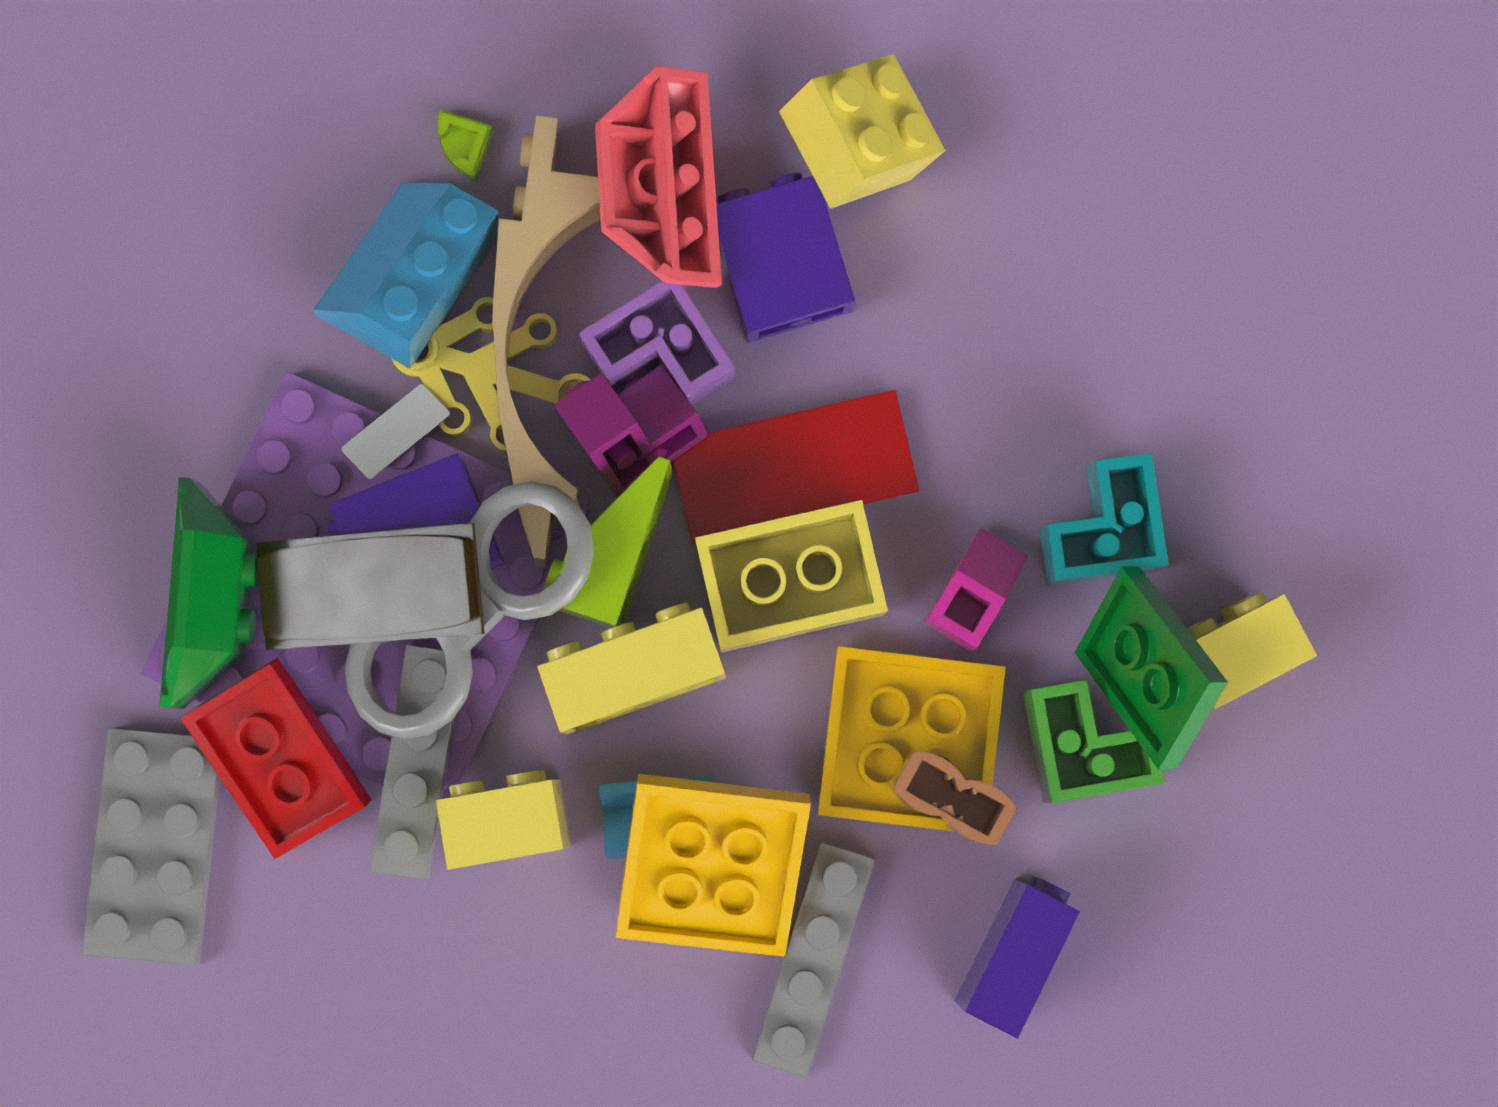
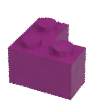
M662 365L650 373H642L633 378L627 384L625 390L618 395L603 374L600 373L590 381H583L573 386L567 392L565 398L554 405L578 444L616 498L658 457L672 462L709 436L698 413Z

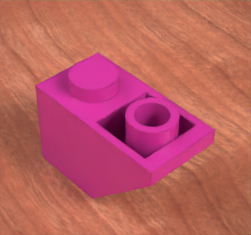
M980 527L923 621V624L970 652L977 649L1006 601L1028 555Z

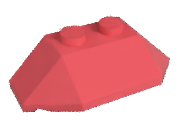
M657 65L595 124L601 232L665 283L718 288L722 285L708 72Z

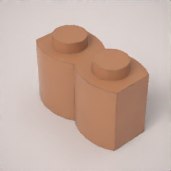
M909 752L890 786L895 796L906 806L920 813L941 816L946 825L958 835L987 845L998 844L1017 809L1012 800L1000 789L986 782L965 780L961 772L953 764L929 752Z

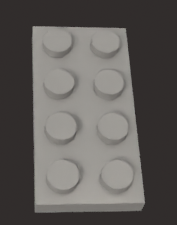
M108 728L82 955L193 966L200 964L221 779L192 736Z

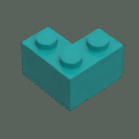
M1152 453L1096 460L1086 469L1093 518L1047 524L1039 531L1047 586L1116 577L1121 566L1140 567L1144 573L1156 572L1169 566Z

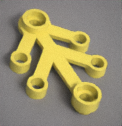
M483 297L473 304L471 310L440 325L427 343L429 347L427 356L421 360H416L410 369L393 359L392 361L403 374L409 377L420 378L424 386L449 412L460 410L464 413V422L459 428L452 429L447 427L445 420L438 424L442 431L451 437L463 436L470 430L472 415L465 405L455 401L441 369L464 376L491 427L490 439L493 445L499 451L507 453L506 446L499 443L497 439L498 432L502 426L498 409V394L494 385L497 386L494 341L470 354L450 348L453 344L478 330L485 333H493V323L484 324L478 319L482 308L493 306L492 297ZM535 313L528 317L524 326L512 331L508 360L532 347L546 349L552 346L558 337V328L553 318L545 313ZM545 322L551 326V333L546 339L536 340L531 336V329L536 323ZM508 365L509 388L511 391L554 404L564 399L567 392L576 384L591 380L585 375L573 373L564 376L558 381Z

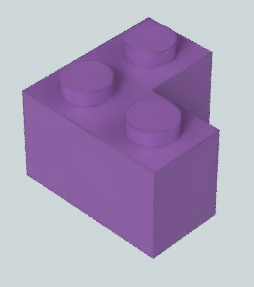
M661 281L578 333L583 347L613 390L658 362L664 367L692 406L735 379V366L680 284H669Z

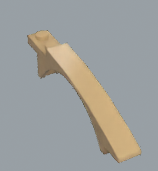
M536 115L534 133H524L521 146L520 167L529 168L526 187L516 186L514 196L513 219L522 221L499 219L492 311L498 409L513 485L534 481L556 486L578 503L577 488L555 471L529 438L518 417L511 397L508 379V353L513 323L528 287L542 266L561 246L585 228L600 221L598 177L555 172L560 138L558 118ZM535 505L518 508L535 568L547 569L554 515L544 507Z

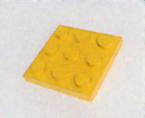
M838 646L817 815L954 832L946 825L941 816L920 813L906 806L895 796L890 786L908 753L913 751L929 752L946 759L961 772L965 780H978L993 785L1006 667Z
M638 774L616 924V938L785 957L811 806L810 794Z

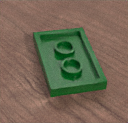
M1121 566L1074 653L1157 769H1177L1228 681L1141 568Z

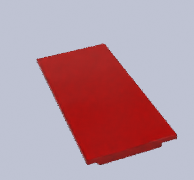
M896 390L708 432V437L673 460L692 544H696L695 537L862 500L863 505L920 492Z

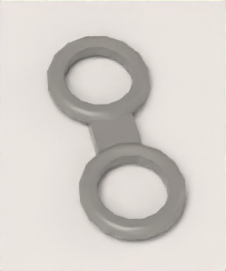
M529 481L505 486L483 501L469 523H475L485 634L437 638L445 653L447 666L443 690L432 705L420 713L411 715L393 712L380 701L373 688L371 666L374 653L381 642L350 644L345 664L347 690L351 701L362 719L378 732L401 739L433 734L451 722L467 700L473 676L470 650L504 616L521 620L550 616L575 599L588 580L594 556L591 525L574 499L556 486ZM535 505L544 507L558 518L566 532L568 554L565 567L554 584L538 594L520 596L511 593L497 580L491 569L489 547L493 532L505 516L517 508Z

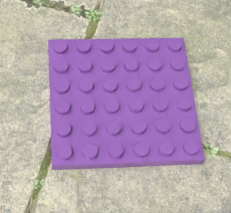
M286 371L221 506L254 543L253 553H257L256 543L330 536L327 522L335 519L329 505L330 503L455 453H458L464 460L481 504L505 486L513 485L512 475L425 435L375 477L368 479L342 452V447L380 417L381 414ZM579 505L587 518L590 512L589 509ZM518 508L505 516L493 532L505 564L493 568L492 571L499 583L513 594L527 596L542 592L554 559L564 561L568 549L566 532L555 515L553 517L547 569L535 568ZM259 584L257 587H251L249 610H255L256 612L254 642L246 644L245 656L195 700L203 703L274 659L279 658L352 771L383 786L391 736L378 732L362 719L348 695L345 664L350 644L266 650ZM504 616L470 650L473 676L467 700L455 716L442 799L450 798L449 786L463 784L540 618L521 620ZM167 619L140 673L158 683H162ZM437 638L381 642L376 649L371 666L373 688L380 701L393 712L396 711L406 645L443 650Z

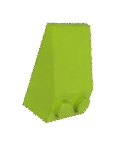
M658 457L591 524L594 556L588 580L575 599L558 610V612L610 629L625 623L673 477L670 460ZM568 549L564 561L554 559L544 590L554 584L563 571Z

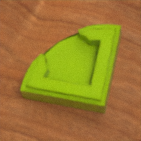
M440 109L437 131L445 156L459 173L477 182L494 132L493 127Z

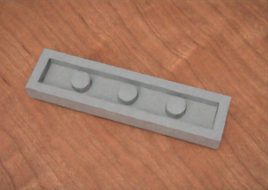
M406 645L395 713L402 715L417 714L434 703L443 690L447 674L446 658L443 650ZM455 717L451 722L428 736L410 739L391 736L369 872L425 881L429 880L439 821L436 800L442 799Z
M820 842L752 1061L807 1079L875 859Z

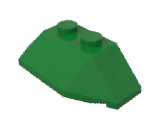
M178 477V496L159 707L184 709L245 656L246 644L254 642L256 612L255 610H249L251 587H257L259 582L256 561L258 553H253L254 543L202 484L191 478Z

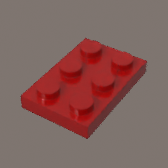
M279 658L274 659L191 709L180 718L274 860L365 808L372 800Z

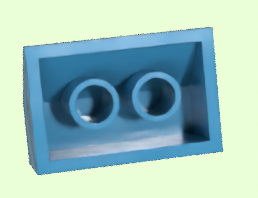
M402 182L313 309V314L410 369L496 242L499 211L450 183Z

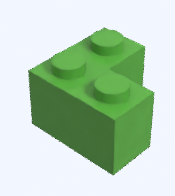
M1087 680L1023 692L1043 803H1057L1165 784L1163 770L1157 769L1130 730L1097 735Z

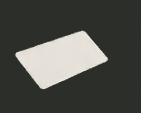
M420 384L342 447V452L368 479H372L450 415V412L423 384Z

